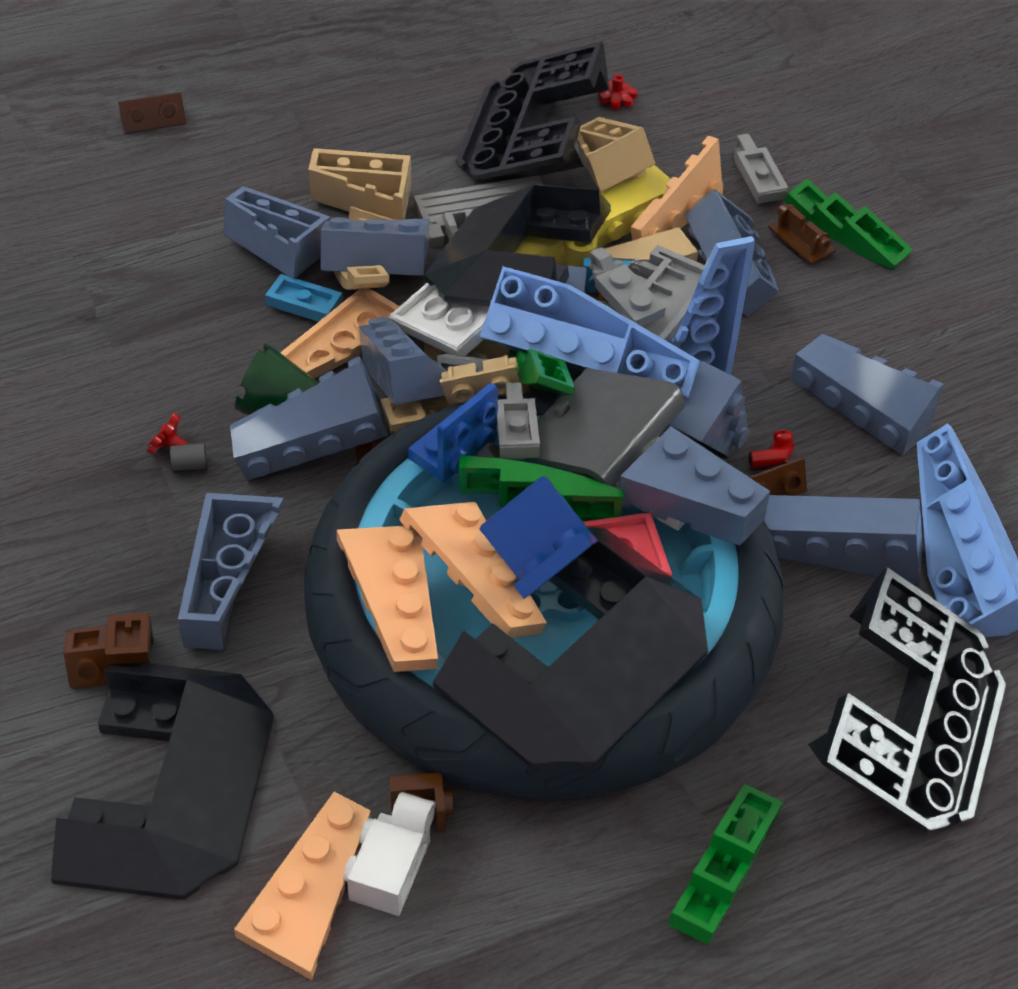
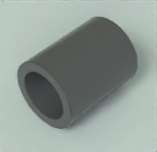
M205 443L170 446L173 472L207 469Z

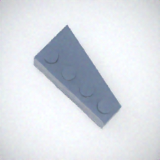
M769 495L765 522L773 536L778 558L878 577L882 570L888 567L908 582L920 585L923 555L920 499Z

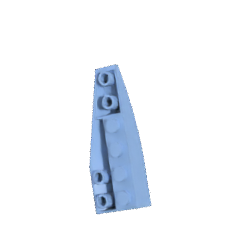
M504 266L502 267L480 334L481 338L494 346L516 352L519 349L528 352L529 348L562 359L567 367L581 371L589 368L672 382L681 389L684 397L687 398L689 397L700 361L577 288L566 283Z
M947 423L917 442L927 575L936 600L980 630L984 637L1008 636L1018 630V558L969 457L953 428Z

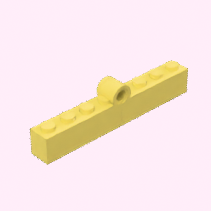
M653 165L645 169L646 172L642 176L634 179L627 178L602 191V195L611 204V212L591 243L525 237L515 253L555 257V263L583 267L584 257L589 258L591 251L631 233L632 224L655 198L661 199L664 196L666 185L671 178Z

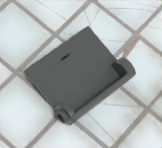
M586 368L573 382L575 386L573 394L560 396L537 421L540 439V458H526L521 461L569 470L572 473L616 487L619 484L620 476L660 437L685 408L684 395L681 389L672 382Z

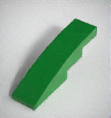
M808 178L791 190L783 200L787 205H794L796 210L806 217L805 220L807 222L811 221L823 232L828 233L829 237L860 256L891 270L913 251L908 244L866 206L857 212L837 192L828 198Z
M529 348L528 352L519 349L518 352L508 350L507 355L509 358H517L519 372L517 373L521 383L559 396L573 394L575 386L564 360Z
M463 455L459 457V494L499 495V507H504L538 478L546 476L583 522L621 516L623 490L591 478L544 465L503 458Z
M746 784L742 786L714 831L709 847L694 869L689 885L673 909L668 922L669 926L709 946L760 852L782 808V801Z

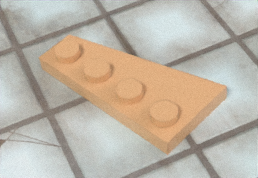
M707 136L702 142L704 149L698 156L692 154L685 162L687 169L679 178L673 177L666 185L664 196L661 199L655 198L632 224V241L677 227L681 229L689 223L685 214L713 189L723 195L718 138Z
M370 288L359 289L290 344L281 354L315 379L362 354L358 326L368 325V320L388 318L400 306Z
M476 502L405 508L399 521L407 530L414 528L423 538L421 545L431 556L437 554L449 567L447 575L456 585L461 584L470 590L474 595L471 600L472 603L491 624H495L511 638L542 633L547 622L532 596L530 595L525 599L513 586L519 581V578L480 531V526L486 522V519Z
M405 526L338 529V545L346 555L348 568L353 579H356L362 592V600L367 611H370L373 617L375 630L393 671L437 669L438 654L423 547L421 545L422 540L419 533L414 528L407 530Z
M333 792L234 929L235 937L312 980L322 946L325 945L331 930L337 905H340L346 889V881H343V874L347 861L351 855L357 856L362 846L360 843L361 831L366 819L371 818V810Z

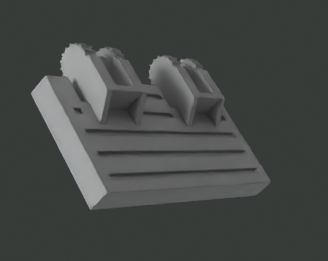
M539 175L414 196V206L419 219H430V248L444 246V235H447L450 241L474 208L533 184L543 185Z
M657 245L650 253L649 262L634 258L628 264V268L666 307L665 317L643 326V328L670 342L680 327L704 265ZM599 300V302H601L602 304H604V305H606L607 307H609V308L613 309L614 311H616V310L610 305V303H607L606 301H603V300H601V301Z

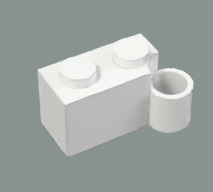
M401 792L396 799L391 816L380 813L377 819H366L360 835V843L362 844L357 856L351 855L349 857L343 874V881L348 883L350 901L400 916L430 843V827L436 810V802Z

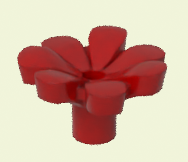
M617 74L612 77V81H609L610 90L598 92L599 101L603 104L611 102L610 108L613 110H619L621 103L624 106L630 107L634 105L633 99L638 97L637 89L631 88V85L624 83V76Z
M176 412L171 415L168 424L164 423L159 434L149 442L147 452L153 455L160 447H165L166 445L169 447L186 445L188 443L176 434L178 424L182 420Z

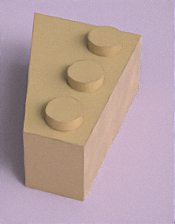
M598 117L582 125L579 130L576 142L585 167L600 192L627 178L634 179L645 174L646 168L656 164L643 127Z
M313 148L308 168L310 200L348 212L352 206L393 220L405 219L411 190V156Z

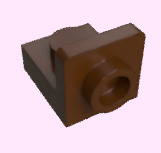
M150 613L108 615L105 649L107 665L149 662L150 645L154 642Z
M107 625L67 630L63 654L70 688L77 689L108 685L104 672L105 669L110 667V665H107L105 656Z
M426 773L389 777L391 813L396 799L401 792L436 802V830L445 831V815H453V798L451 788L443 789L442 774Z

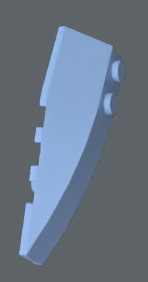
M752 236L715 244L704 265L690 304L672 345L695 357L700 362L704 361L730 375L732 374L755 240Z

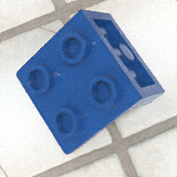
M489 383L465 404L461 405L408 448V459L442 483L446 482L455 473H459L460 455L476 456L487 443L494 444L497 439L498 387L493 383Z
M546 476L538 478L480 526V531L519 578V581L513 586L524 599L598 541Z

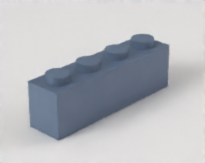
M713 189L685 214L691 226L688 231L692 238L699 243L701 247L699 254L705 262L716 243L750 236L754 238L755 245L742 312L749 317L776 295L779 289L770 266L764 261L766 258L765 251L756 243L760 240L758 232L750 228L754 224L752 217L717 190Z
M385 317L368 320V325L358 326L365 369L394 405L445 396L440 379H442L441 372L447 370L428 357L393 320L389 321V318Z
M821 334L795 355L790 378L800 387L821 399L828 406L840 412L857 426L863 428L902 456L914 447L918 441L929 434L944 387L943 383L934 379L929 383L918 379V373L907 368L899 371L887 366V360L875 356L872 359L865 357L861 354L859 348L825 334Z
M360 356L350 360L347 369L337 374L330 371L319 377L320 383L303 392L298 388L287 394L288 398L285 402L277 406L268 404L230 425L234 460L247 481L389 436L385 415L380 405V398Z
M206 493L178 616L183 648L224 650L230 616L237 592L284 504V498Z

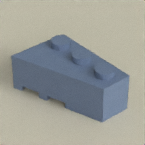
M242 186L225 198L224 235L290 278L295 279L321 257V229L325 222L330 221V216Z
M343 217L331 218L330 221L324 223L321 229V270L347 272V267L381 265L388 274L424 276L429 258L430 219H368L351 221Z
M701 361L689 397H684L686 402L685 408L673 420L670 426L729 457L735 447H742L749 434L742 382L740 379Z
M672 426L620 476L619 489L623 490V507L630 509L631 505L654 512V517L665 521L668 517L691 524L692 530L737 545H741L765 520L770 495L768 489Z

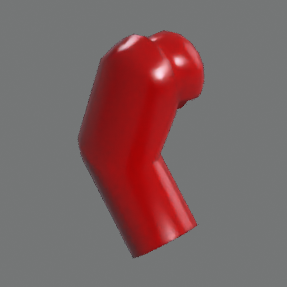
M788 430L776 431L773 435L774 443L771 444L769 449L750 451L748 454L750 469L771 468L781 465V462L784 460H788L795 450V443L792 442V432Z

